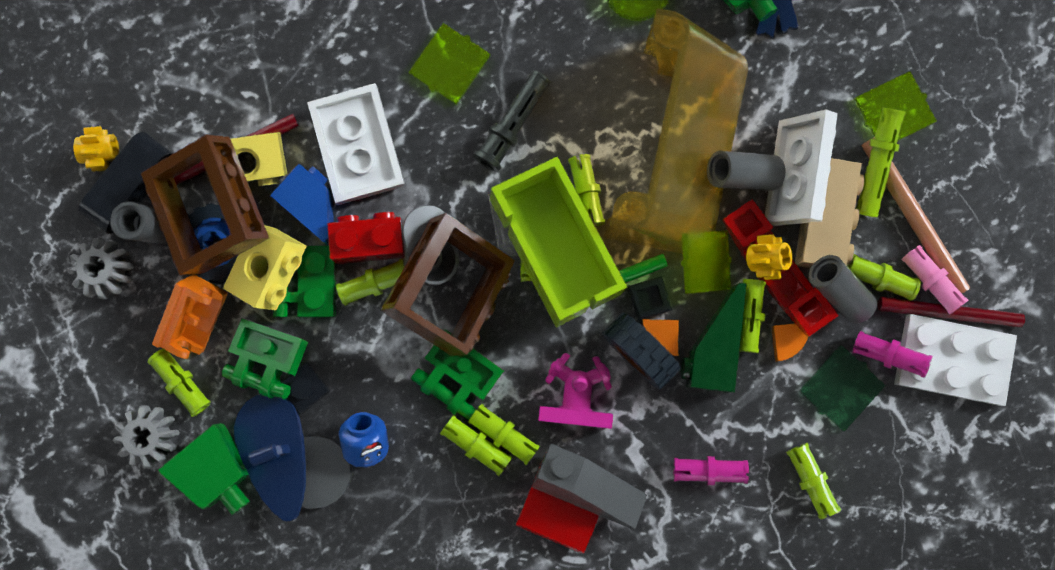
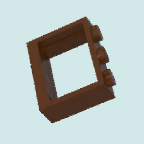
M206 134L141 173L147 195L151 199L159 220L160 229L164 233L172 254L173 263L177 267L179 275L205 273L269 239L230 137ZM203 161L231 235L201 251L174 177Z
M441 214L431 218L380 311L449 355H466L473 350L475 343L479 342L480 334L478 332L484 321L488 320L496 308L494 301L499 291L504 289L509 283L510 270L515 260L449 214ZM446 242H449L486 268L451 335L410 309Z

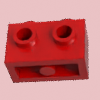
M394 212L373 214V219L359 220L357 215H345L337 217L338 222L328 223L330 259L337 264L404 258L405 248L402 236L404 221L401 217H395Z

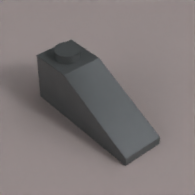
M553 444L546 451L532 485L535 489L632 530L636 529L647 498V494L590 460Z

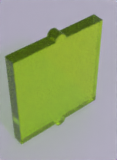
M443 23L410 69L409 74L429 86L430 92H438L457 105L491 54L473 43L469 35L463 36Z
M911 71L854 98L866 120L864 126L870 128L874 137L878 128L882 107L906 112L900 128L898 141L937 122L926 101L927 94L921 92Z
M728 230L682 233L683 260L681 261V266L684 267L685 294L731 289L730 263L732 259L729 256Z

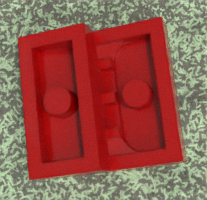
M531 486L515 526L583 554L599 515Z

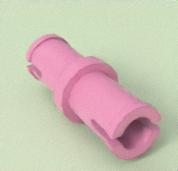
M920 245L901 259L922 281L921 287L925 292L929 290L948 311L949 315L969 301L947 278L949 273L944 268L940 270Z

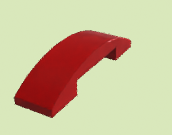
M753 199L722 220L745 260L748 247L758 244L757 236L773 234L771 231L773 226ZM793 260L788 270H781V279L764 280V277L759 278V280L766 281L765 288L807 337L839 316L828 300L815 287H812Z

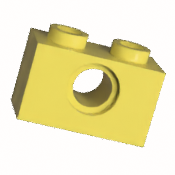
M280 132L231 138L237 157L242 152H249L256 159V167L252 172L243 171L247 181L258 180V186L280 183L279 177L287 174Z
M264 225L269 239L238 255L223 289L254 308L276 311L286 296V289L294 272L301 264L306 245L274 227Z

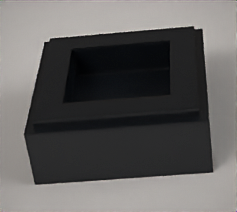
M662 276L627 287L637 321L673 310Z

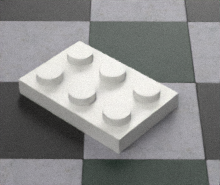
M376 83L307 102L334 201L337 205L405 186Z
M822 110L779 121L774 155L779 156L783 160L786 173L782 185L776 190L768 191L765 217L771 225L780 226L822 221L838 113Z
M908 314L905 317L901 346L931 355L933 359L925 378L897 368L894 385L1006 406L1017 335Z

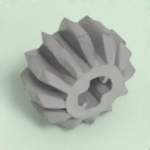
M94 238L91 246L86 243L79 244L82 254L70 255L71 260L76 262V266L66 271L70 275L77 276L72 285L74 288H83L84 296L92 298L97 295L99 299H108L110 292L117 295L122 293L120 282H132L129 276H125V271L134 268L132 263L125 262L130 253L125 249H118V243L113 240L105 243L103 239ZM105 265L104 269L99 270L97 273L98 268H102Z
M148 405L140 406L138 412L134 410L127 411L125 413L127 422H118L115 425L123 433L122 436L114 437L112 441L117 444L123 443L124 446L117 455L120 457L130 455L129 465L137 466L142 462L145 468H150L154 466L155 461L159 463L166 462L168 460L166 451H175L177 445L170 441V438L178 436L180 432L179 430L169 429L175 418L173 416L163 418V408L155 407L151 411ZM145 430H149L151 433L147 437L148 443L143 441V438L147 435Z

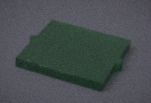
M839 345L799 392L818 408L817 413L819 415H825L845 432L886 385L866 368V362H860L847 349Z

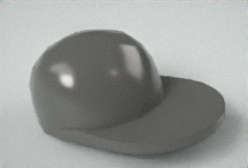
M424 205L413 209L406 216L402 226L405 248L404 267L431 218L445 213L440 208ZM446 242L423 286L440 285L449 281L456 273L459 264V252L455 246Z

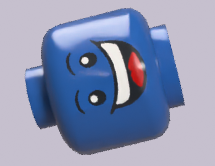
M360 412L350 416L340 427L339 439L343 458L350 465L370 467L381 462L386 457L389 449L388 435L385 423L380 417L367 412Z

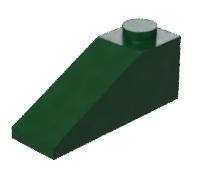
M738 283L732 286L690 350L689 358L684 357L681 378L686 379V387L735 393L746 283Z

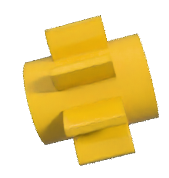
M101 126L83 128L84 135L74 139L75 158L79 164H85L86 169L91 168L92 172L105 171L109 167V162H113L119 154L118 140L114 134H108L107 130H102Z
M774 234L757 236L758 244L750 245L747 249L746 261L748 268L752 272H756L757 278L764 277V280L781 279V270H788L792 264V251L789 244L786 242L782 243V237H775Z

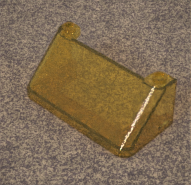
M657 8L647 36L644 53L651 54L656 59L658 74L672 76L673 78L648 194L629 191L622 194L616 200L612 216L607 220L604 237L688 256H698L703 254L712 244L724 189L715 187L709 182L707 176L708 161L716 151L732 150L748 73V63L741 53L682 14Z

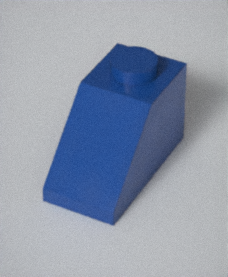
M298 164L270 196L329 246L328 223H334L332 192L325 186L329 180L315 167L312 166L307 171L302 165Z

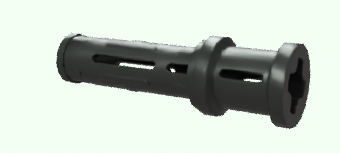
M536 70L531 71L529 78L499 124L491 125L488 130L490 135L480 150H475L472 154L477 162L491 171L497 173L502 168L500 163L510 147L514 148L518 143L517 133L533 111L546 88L551 84L549 78Z

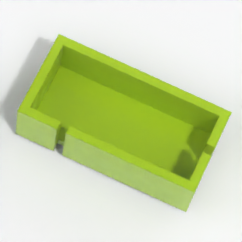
M558 156L491 188L490 201L504 228L509 226L508 236L555 327L586 313L589 307L592 310L620 296L627 286Z

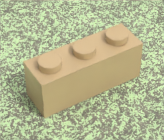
M831 158V169L828 176L822 221L800 223L795 264L797 266L811 269L818 259L827 255L838 256L846 266L851 264L854 255V245L850 244L852 230L856 229L859 221V210L855 209L857 196L861 194L864 186V175L860 174L862 163Z

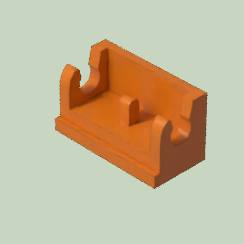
M195 274L177 282L152 345L157 348L161 347L183 359H188L190 351L200 355L206 348L228 292Z

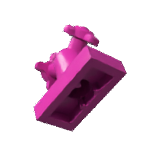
M564 353L561 358H557L550 365L548 376L545 379L549 385L555 377L565 382L562 406H559V408L540 406L538 421L612 429V413L595 412L591 409L592 385L602 381L606 391L612 388L609 369L601 362L598 356L592 358L595 369L588 372L581 370L573 371L565 365L571 355Z

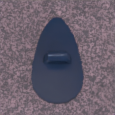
M256 395L248 400L237 414L234 425L235 443L242 463L263 502L283 521H293L299 516L306 488L305 445L301 420L295 406L287 399H281L276 396L274 398H267L262 395Z

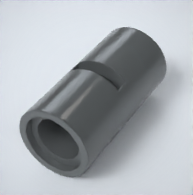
M716 151L710 157L707 165L709 182L713 186L721 188L776 190L782 185L786 173L783 160L777 155Z
M124 202L113 210L110 223L112 230L120 238L167 245L154 207L134 202Z
M827 255L821 257L812 265L809 271L810 282L848 322L861 323L874 314L877 307L875 296L838 256Z

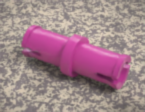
M862 331L859 332L853 348V353L883 362L886 368L892 369L894 366L917 374L922 378L926 377L933 359L931 355L901 346L899 341L893 340L891 343L865 334Z
M707 456L706 460L674 458L675 468H673V477L676 482L703 481L707 485L713 486L715 482L748 484L749 476L746 475V473H749L748 460H715L714 456Z

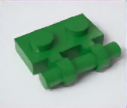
M306 246L301 264L295 271L298 272V292H288L287 287L284 300L279 304L276 311L273 310V317H287L288 304H298L297 317L336 318V263L330 259L329 246Z
M241 318L228 352L239 356L236 366L230 364L224 366L222 377L231 380L233 385L240 388L251 387L259 390V394L267 398H274L276 396L281 399H287L291 388L289 385L281 383L280 377L282 372L293 376L296 375L308 342ZM255 362L267 366L263 376L253 372Z
M446 329L444 330L446 333H448V334H450V335L452 334V333L449 332L448 330H446ZM433 345L425 359L436 366L429 375L418 368L412 375L411 380L421 386L420 391L428 397L432 394L448 406L446 409L453 415L458 413L469 421L477 410L466 402L469 395L473 393L484 400L504 370L474 349L466 355L451 356ZM445 374L462 385L457 394L440 383Z

